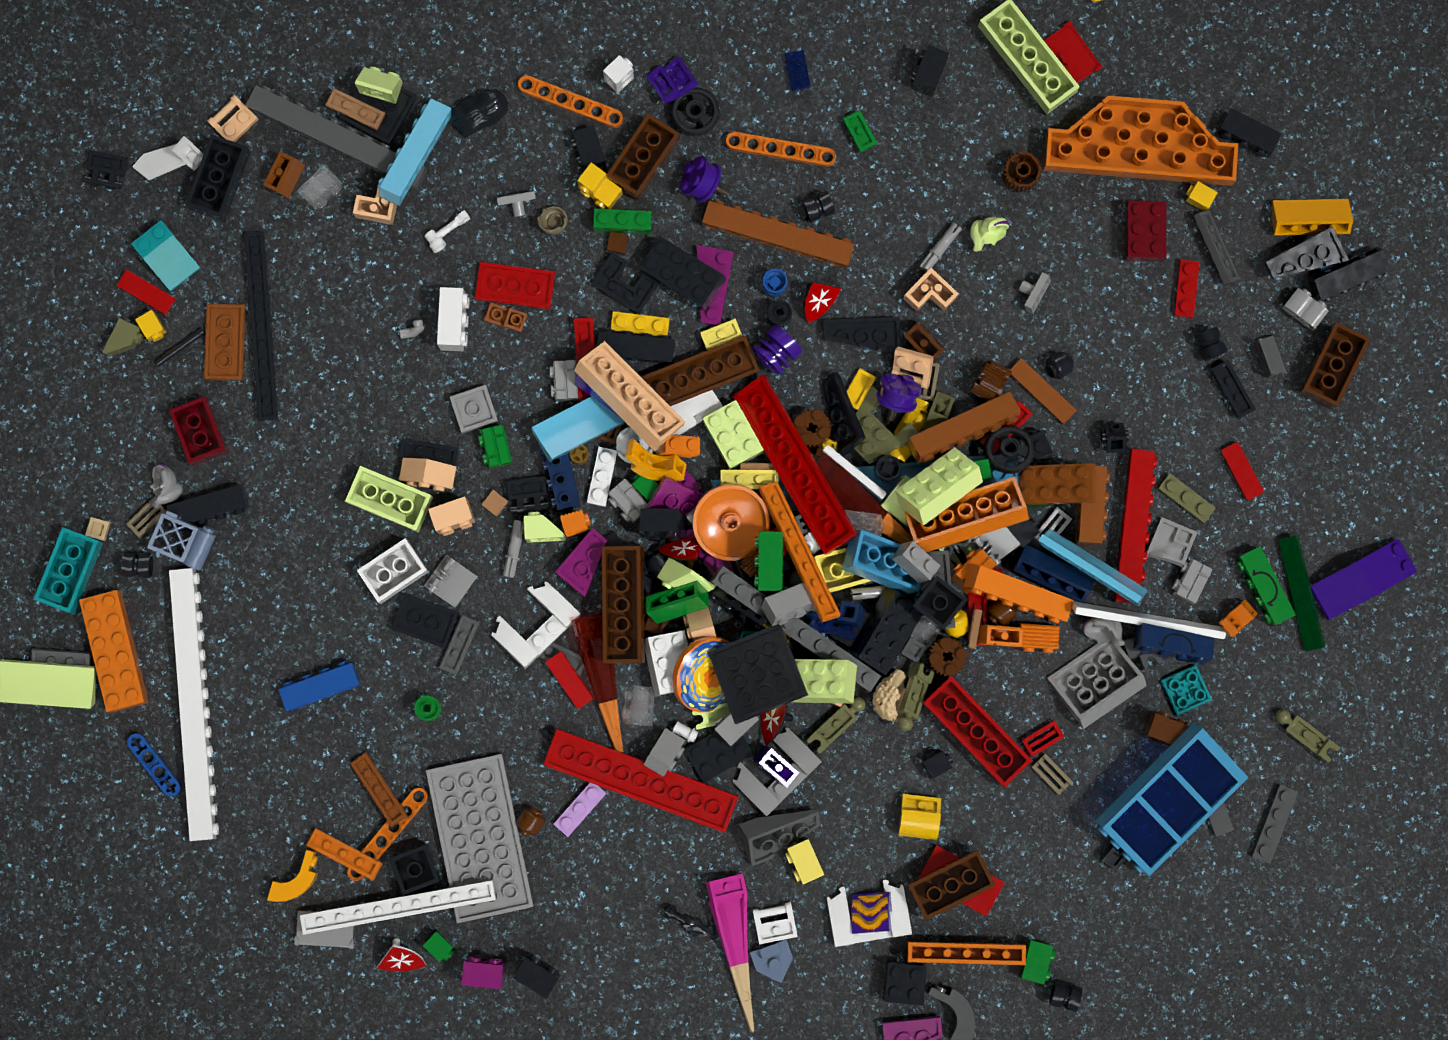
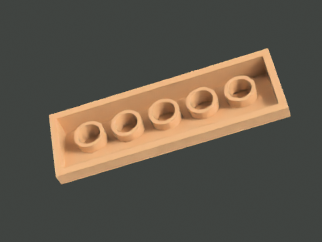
M605 341L580 359L574 371L654 451L685 424V421Z

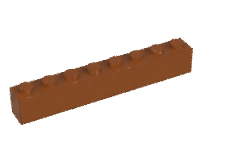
M719 200L708 202L702 221V226L848 269L855 245L849 239L841 238L839 240L833 238V235L823 232L819 234L809 227L802 229L793 222L787 221L782 223L776 217H762L756 211L745 212L739 206H725L724 202Z

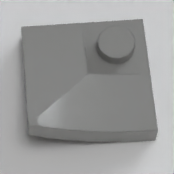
M1162 517L1148 548L1147 557L1160 559L1183 567L1197 532Z

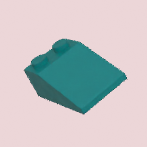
M162 220L131 243L170 291L174 290L200 269L199 265Z

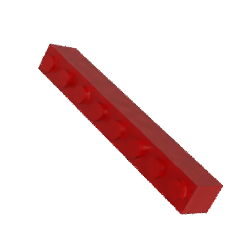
M1131 449L1128 459L1117 571L1141 585V582L1145 580L1143 563L1147 561L1145 544L1149 542L1147 525L1151 523L1149 506H1152L1154 497L1151 494V487L1155 486L1156 479L1153 475V468L1157 467L1158 458L1155 457V451ZM1114 592L1113 602L1133 604Z

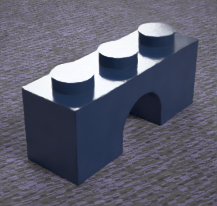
M841 601V604L836 603L841 615L838 618L826 621L828 623L861 628L865 609L860 604ZM812 610L804 615L806 619L821 621L816 611L813 612Z

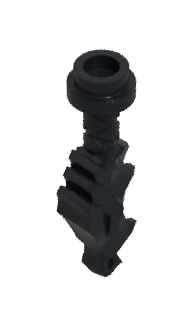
M667 906L663 913L666 919L673 918L683 923L682 927H685L684 930L694 937L715 939L714 925L706 926L699 918L685 917L676 911L675 906Z

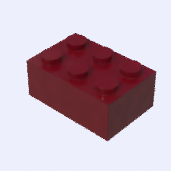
M1128 201L1125 205V261L1163 262L1166 259V201Z
M204 396L169 410L190 465L195 466L229 453L208 398Z

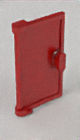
M1071 21L1044 40L1076 83L1103 68Z

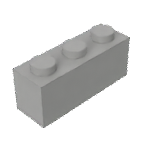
M803 583L766 597L761 606L772 626L777 624L783 625L789 619L794 617L800 618L809 611H816Z

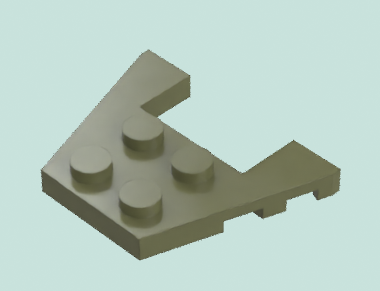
M871 386L856 413L866 439L854 449L869 464L890 454L891 451L899 447L906 446L909 438L919 433L909 422L894 436L872 414L880 405L876 399L878 390L874 386Z

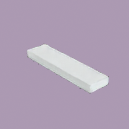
M827 445L823 449L822 453L864 488L880 501L884 499L886 492L833 448Z

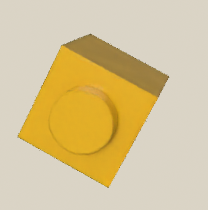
M1198 181L1195 186L1191 184L1186 192V195H1188L1186 202L1204 212L1209 209L1218 192Z
M153 310L135 319L146 339L150 342L162 339L164 337L163 334L167 333Z

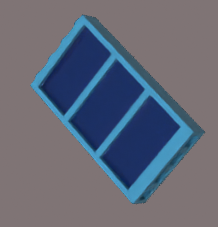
M1194 722L1095 822L1100 826L1098 830L1105 837L1109 835L1112 838L1109 842L1117 850L1121 848L1123 850L1121 854L1129 862L1131 860L1135 862L1133 866L1140 873L1144 871L1150 876L1249 777L1211 736Z

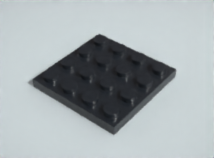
M782 625L770 626L708 652L735 724L808 696Z

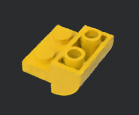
M903 794L898 836L937 840L941 820V798Z

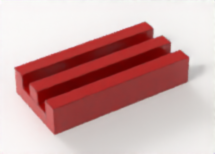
M1054 720L1024 738L1021 742L1029 752V755L1033 757L1064 738V735ZM1050 727H1054V730L1042 736L1033 743H1027V741L1041 734ZM1057 733L1059 735L1056 738L1044 744L1043 746L1039 747L1038 749L1032 751V747L1049 738L1053 734Z

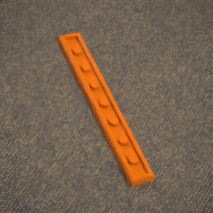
M778 482L760 486L761 496L778 532H783V542L821 622L838 618L841 614Z

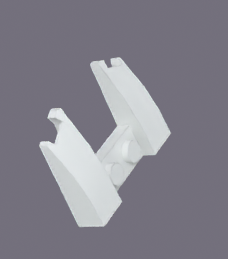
M544 582L545 586L533 589V586L527 589L552 614L537 631L525 641L499 616L496 620L499 623L497 632L491 634L524 669L580 617V613L548 582Z
M883 880L884 892H891L892 912H890L891 931L852 934L845 887L839 888L841 893L832 900L828 896L827 904L834 946L838 947L889 937L911 935L912 930L903 885H900V888L888 885V880Z

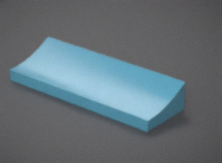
M589 397L533 426L531 430L548 461L551 462L626 422L596 399Z
M1052 529L1042 534L1038 540L1039 545L1136 606L1140 604L1148 591Z

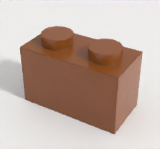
M280 151L263 186L289 199L305 164Z

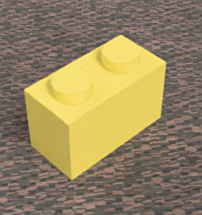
M809 839L787 848L788 852L785 855L789 864L793 863L796 868L793 873L797 882L801 881L802 884H805L824 875Z

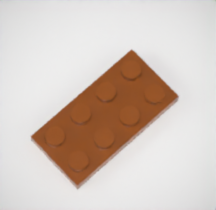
M1095 464L1028 466L1020 472V491L1025 504L1095 503Z

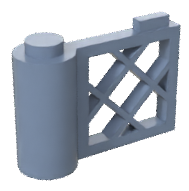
M168 510L166 513L162 512L147 548L183 562L188 567L202 570L216 537L214 529L206 525L203 528L197 527L178 519V514ZM164 518L172 521L173 529L164 531L162 527ZM187 527L193 530L190 537L182 539L179 529ZM176 531L180 541L170 544L166 534ZM163 536L167 546L160 548L153 545L155 538ZM181 543L184 549L182 557L174 554L171 547Z

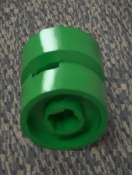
M429 695L420 697L414 706L416 715L425 721L438 719L442 712L440 701Z

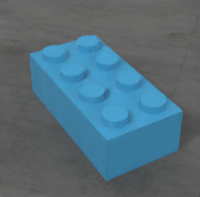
M862 529L858 530V534L848 541L842 570L906 594L920 591L921 583L919 584L892 559L901 544Z

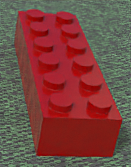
M952 676L944 681L923 702V705L1001 787H1006L1033 761Z

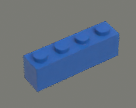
M345 661L337 664L338 668L330 670V667L320 670L319 675L312 677V674L301 677L300 682L294 683L290 681L282 684L283 688L278 690L285 710L290 712L361 686L354 663Z

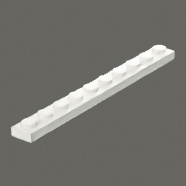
M491 880L300 915L304 935L496 900L494 883Z

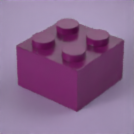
M471 956L464 961L461 985L501 989L504 986L506 963H501L502 959L490 958L488 961H482V957Z

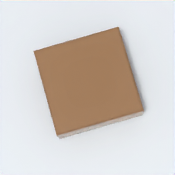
M493 490L481 505L497 517L508 504V501Z

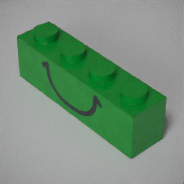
M1261 546L1237 557V567L1240 572H1244L1248 588L1250 590L1253 589L1256 595L1254 596L1255 602L1259 607H1262L1264 611L1263 617L1267 624L1275 626L1295 616L1296 614Z

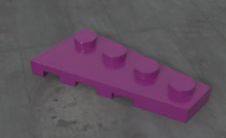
M696 245L697 259L722 273L726 278L707 311L700 308L701 323L718 326L721 323L734 252Z

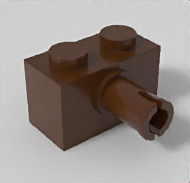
M920 321L904 335L912 344L909 350L934 356L933 360L946 349Z

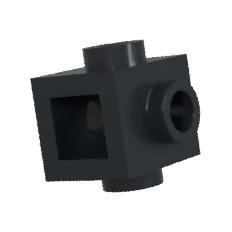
M1104 424V432H1101V443H1105L1107 453L1126 452L1129 431L1125 430L1124 424Z

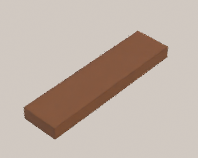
M1022 358L1010 369L1012 371L1011 376L1062 424L1077 411Z
M365 752L350 763L391 827H394L408 817V814L368 753Z

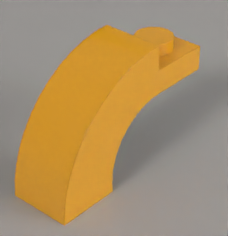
M636 440L628 441L625 457L632 462V471L642 477L655 481H661L664 475L675 481L684 480L686 463L676 454L670 456L655 455L645 450Z
M306 850L301 870L292 881L285 883L272 882L268 901L282 902L297 898L313 885L318 875V872L311 871L317 864L318 857L316 856V851Z

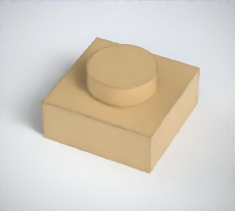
M91 517L85 535L105 541L111 523Z

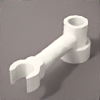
M465 210L435 233L434 230H431L425 234L424 237L430 243L429 247L434 253L441 251L446 246L442 237L470 220Z

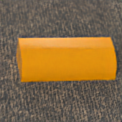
M1349 199L1273 200L1274 236L1315 235L1330 226H1333L1336 234H1350L1353 217Z

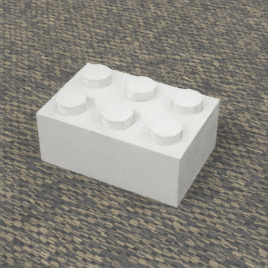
M440 287L437 345L440 350L464 351V346H467L468 335H466L465 327H468L469 317L467 316L466 309H469L470 299L463 288Z
M406 538L357 570L380 604L429 572Z
M685 630L645 639V653L655 696L674 693L672 685L674 667L681 653L688 647Z

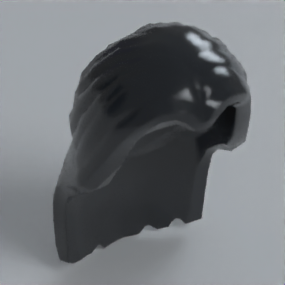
M497 89L485 90L455 105L451 109V123L456 130H459L463 137L467 138L482 128L496 124L507 113L508 101L505 95Z

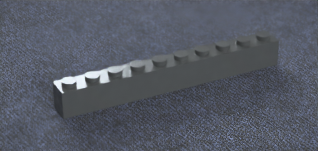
M264 85L262 87L255 86L246 103L250 111L382 175H387L386 171L389 164L394 163L396 159V153L390 150L391 147L384 143L379 145L373 142V138L365 134L362 137L356 134L357 131L349 126L344 128L340 126L338 121L332 118L327 120L323 118V114L316 110L311 112L306 109L305 105L299 102L294 104L289 101L287 96L280 93L276 95L272 93L273 90ZM424 165L410 187L415 191H418L427 173Z
M720 565L710 582L768 620L761 608L767 596ZM799 618L789 619L787 623L782 625L786 635L822 660H849L856 664L855 683L865 690L871 692L881 675Z

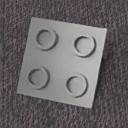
M1007 527L967 539L976 551L980 548L983 549L997 565L1000 564V559L1020 545V542Z
M445 555L424 586L456 608L477 576L451 557Z

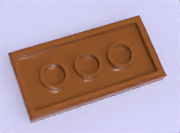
M207 304L204 380L243 381L245 304Z

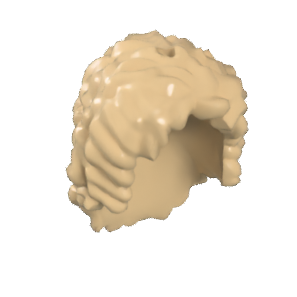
M895 669L893 673L883 678L873 693V710L882 719H887L891 722H898L904 716V714L899 712L906 690L904 687L906 675L900 669Z

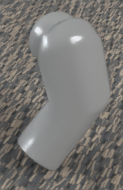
M415 320L413 321L414 327L400 329L401 339L416 337L425 328L423 321Z

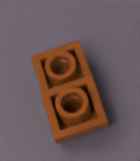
M490 302L484 321L522 332L527 314Z

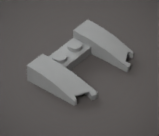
M788 727L785 728V733L777 735L773 740L794 761L791 766L799 772L788 787L775 780L766 789L741 762L737 767L741 769L738 780L733 779V783L766 816L822 762Z

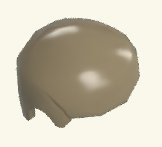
M555 206L543 209L542 214L537 218L539 227L545 233L551 235L561 233L568 223L566 212L560 207Z

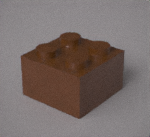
M1159 711L1149 715L1142 736L1170 747L1190 726H1188V722L1179 718L1169 719V714Z

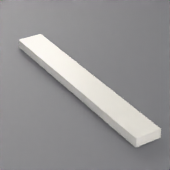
M1074 601L1072 605L1075 614L1137 625L1146 623L1219 639H1225L1226 632L1220 626Z

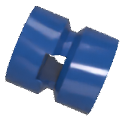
M770 269L767 271L762 283L765 294L773 298L783 295L788 282L786 274L780 269Z

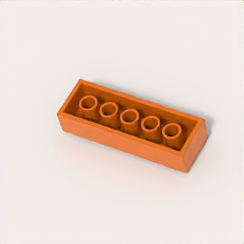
M1015 477L971 490L925 525H922L909 513L904 512L912 540L926 553L1029 520L1027 506Z
M114 590L80 599L79 602L106 712L113 713L149 703L122 591Z

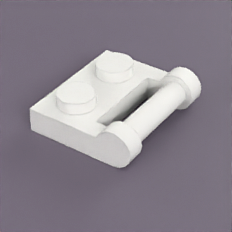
M791 902L785 903L783 906L762 910L758 908L753 909L759 944L798 937ZM787 913V919L761 924L760 918Z

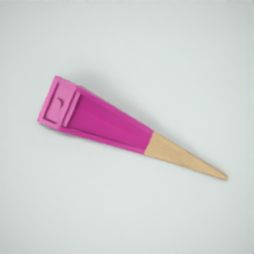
M743 874L706 882L710 900L708 903L749 1031L754 1032L748 963L747 889Z

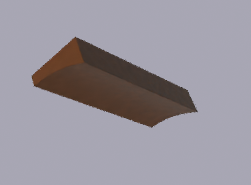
M745 335L644 375L641 378L671 407L760 370Z

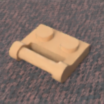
M233 95L230 98L231 100L213 118L210 117L207 122L224 139L236 142L259 119ZM237 105L240 109L221 127L218 123Z
M897 347L895 349L892 374L909 375L900 372V368L922 374L923 378L910 376L921 385V388L928 389L934 356Z

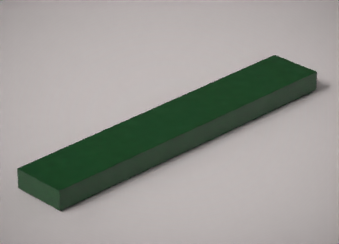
M1295 535L1279 539L1278 542L1305 652L1325 648L1299 536Z

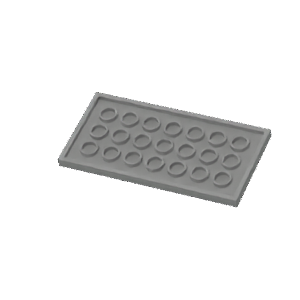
M499 754L426 770L450 888L491 880L494 883L496 900L454 907L457 923L534 907L503 755Z

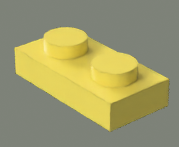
M736 319L700 332L706 350L743 337Z

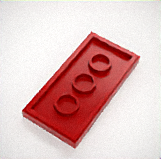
M480 262L475 300L550 310L555 271Z
M936 845L918 878L960 857ZM992 875L991 877L996 886L962 902V904L986 917L1005 883Z

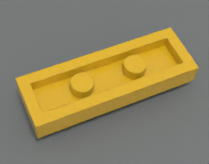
M613 311L611 329L621 333L622 331H630L637 335L648 333L654 337H660V335L668 336L670 318Z

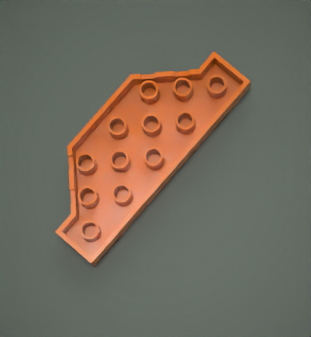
M1107 96L1068 130L1048 128L1045 139L1043 171L1191 183L1199 181L1203 184L1232 186L1236 181L1238 143L1219 142L1215 136L1213 137L1200 119L1197 116L1195 117L1188 109L1189 107L1185 102Z

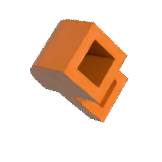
M1243 600L1218 623L1227 634L1234 637L1258 613L1246 600Z

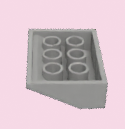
M1111 641L1096 644L1047 678L1083 729L1147 686L1144 675L1121 647L1114 645Z

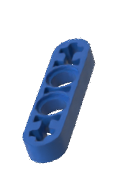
M130 735L127 745L165 795L170 797L177 796L181 792V784L143 735ZM133 739H141L139 743L142 748H145V746L148 748L141 751L138 746H133ZM147 752H151L154 756L151 763H146L143 759L144 754ZM159 767L165 769V776L163 778H158L155 775V771ZM169 776L171 777V779L168 780L169 783L176 784L175 793L173 791L168 792V789L170 787L167 783H164L163 785L161 783L162 781L167 780Z

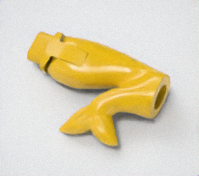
M916 398V409L904 414L893 435L896 436L909 422L920 432L926 421V415L928 414L926 410L929 403ZM906 445L891 451L888 455L894 456L898 461L905 463L912 456V453Z

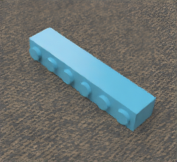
M430 99L428 105L424 104L420 113L421 117L419 119L416 118L411 134L407 133L403 142L404 146L397 150L394 163L389 164L386 177H382L378 183L379 197L399 206L401 205L450 120L452 108L433 99Z

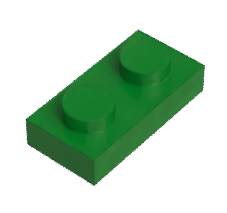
M860 110L843 118V122L860 153L877 145V141Z

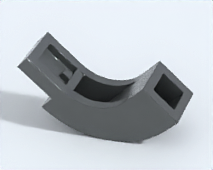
M938 985L935 988L930 986L927 994L949 1004L955 1013V1026L949 1039L972 1040L975 1032V1018L968 1001L953 988L946 994V989Z

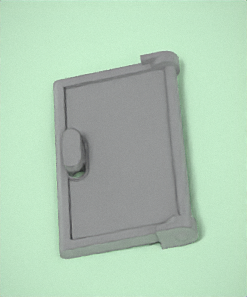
M298 911L295 946L311 945L354 949V926L303 935L300 915L315 912Z

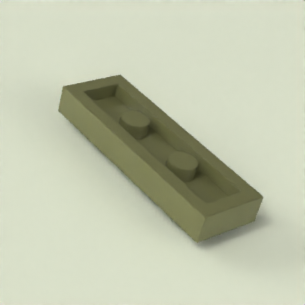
M1171 473L1168 474L1158 487L1159 491L1203 524L1216 509Z

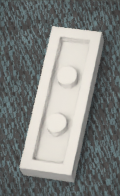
M603 447L598 448L587 499L588 504L606 507L617 450Z

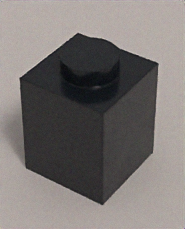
M941 751L923 761L922 765L930 779H934L952 769L951 764L953 760L948 753L945 754Z

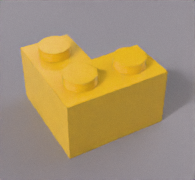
M592 162L577 180L579 192L587 199L589 197L596 201L595 205L600 209H611L623 194L622 189L609 180L607 174Z

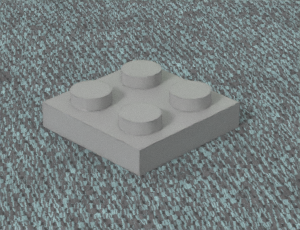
M486 385L450 396L462 434L498 422Z

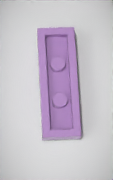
M589 783L554 825L569 837L607 793L598 785Z

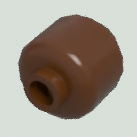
M997 599L988 607L990 613L988 618L994 625L998 623L1001 626H1005L1016 616L1015 610L1017 608L1015 605L1013 607L1001 604L1002 600Z
M532 806L524 808L516 822L520 828L519 832L528 837L530 834L537 835L545 823L544 813Z

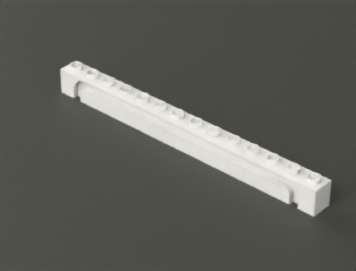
M193 568L169 570L189 840L216 839V835L219 834L218 823H215L217 804H214L213 796H216L215 784H212L214 766L211 765L210 757H213L212 745L209 746V738H211L212 733L211 727L208 726L207 719L210 718V709L206 707V699H208L209 694L208 688H205L204 680H207L206 668H203V661H205L206 655L201 644L204 641V632L200 630V622L203 621L202 611H199L198 603H201V594L197 592V584L200 583L199 573H196V570Z

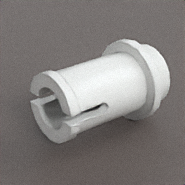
M679 721L673 729V733L688 739L687 742H694L698 735V732L695 731L696 728L691 729Z

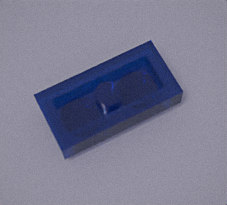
M804 50L785 53L792 92L811 88Z
M829 621L818 623L816 630L817 632L855 640L856 637L853 627L842 625L839 628Z

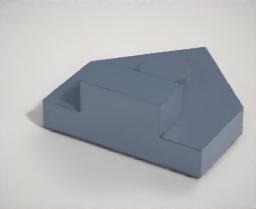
M787 939L750 952L757 972L782 983L793 959Z

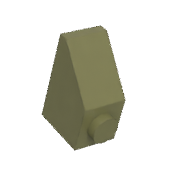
M119 318L102 353L111 357L135 348L144 337L142 330Z
M937 391L923 430L946 421L955 398Z

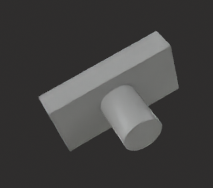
M535 191L501 196L497 197L498 206L512 203L514 217L525 215L523 201L536 199Z
M1043 272L1036 285L1023 281L1019 288V291L1029 295L1025 308L1032 314H1034L1051 282L1050 276Z

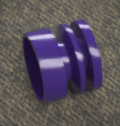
M774 324L766 332L770 342L768 343L760 339L758 342L762 348L755 344L752 350L763 365L781 376L784 372L781 366L784 368L789 367L785 358L787 357L795 361L802 354L803 350L787 332Z

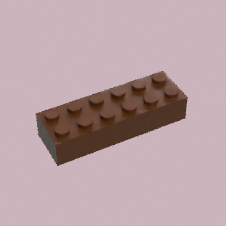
M642 546L602 547L603 663H645L644 547Z

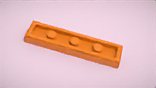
M317 828L314 829L306 846L373 881L383 864Z

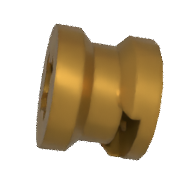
M584 445L569 452L572 462L578 465L586 463L589 458L588 449Z

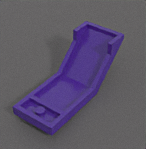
M1398 538L1355 563L1311 585V589L1327 620H1330L1415 574L1417 570Z

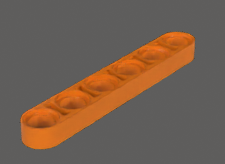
M523 76L518 81L519 90L523 94L611 128H618L623 123L622 113L614 108L531 76ZM525 80L532 82V87L528 90L523 89L521 86ZM542 87L549 88L550 93L547 96L539 94V90ZM559 94L567 96V101L564 103H559L556 99ZM576 101H583L585 107L582 110L575 109L574 104ZM595 107L602 109V114L599 117H595L591 113ZM612 114H617L620 120L614 124L609 121V117Z
M739 132L729 133L726 138L727 147L733 151L824 167L832 166L836 160L835 151L830 148ZM731 137H738L740 143L737 146H732L729 143V139ZM750 140L758 142L759 145L756 149L748 147ZM769 143H774L777 146V150L770 153L767 151L766 146ZM788 146H792L796 152L794 155L788 156L785 153V149ZM807 149L812 150L814 157L806 159L803 155L804 151ZM830 153L833 156V160L825 162L822 159V155Z
M416 788L411 791L401 804L402 807L409 806L412 809L411 816L399 823L400 827L397 832L389 830V823L387 821L363 849L362 853L365 854L367 851H371L375 856L374 859L378 861L427 802V791L423 788ZM421 791L424 793L425 797L422 802L414 800L415 792ZM379 836H384L387 839L385 847L377 845L376 840ZM348 868L347 874L351 880L358 881L365 877L363 875L358 878L353 877L352 869Z

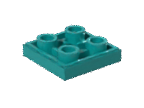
M1197 665L1160 680L1176 716L1212 701Z

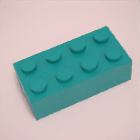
M62 527L34 600L75 614L103 542Z

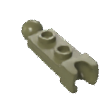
M922 663L913 664L909 670L908 684L899 712L904 714L898 721V727L901 731L906 732L912 729V720L918 719L928 684H931L934 676L933 670L923 672L924 665Z
M855 697L853 704L849 708L844 704L806 740L807 743L818 740L820 747L817 749V753L823 752L858 719L854 713L865 709V700L861 697Z
M1280 709L1275 715L1276 721L1280 724L1288 725L1284 731L1325 763L1331 761V758L1326 753L1327 749L1330 748L1333 751H1338L1340 747L1325 737L1298 715H1295L1292 719L1287 710Z

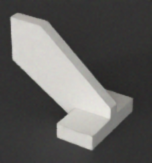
M183 136L175 145L144 153L132 167L145 178L151 180L183 165H187L195 171L200 165L204 154L190 140Z

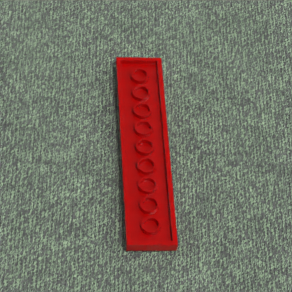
M762 374L733 397L738 402L761 446L824 555L830 554L858 533L766 375Z
M559 728L556 729L543 764L544 766L718 831L726 832L739 797L738 795L674 771L670 772L667 770L663 777L644 765L645 761Z

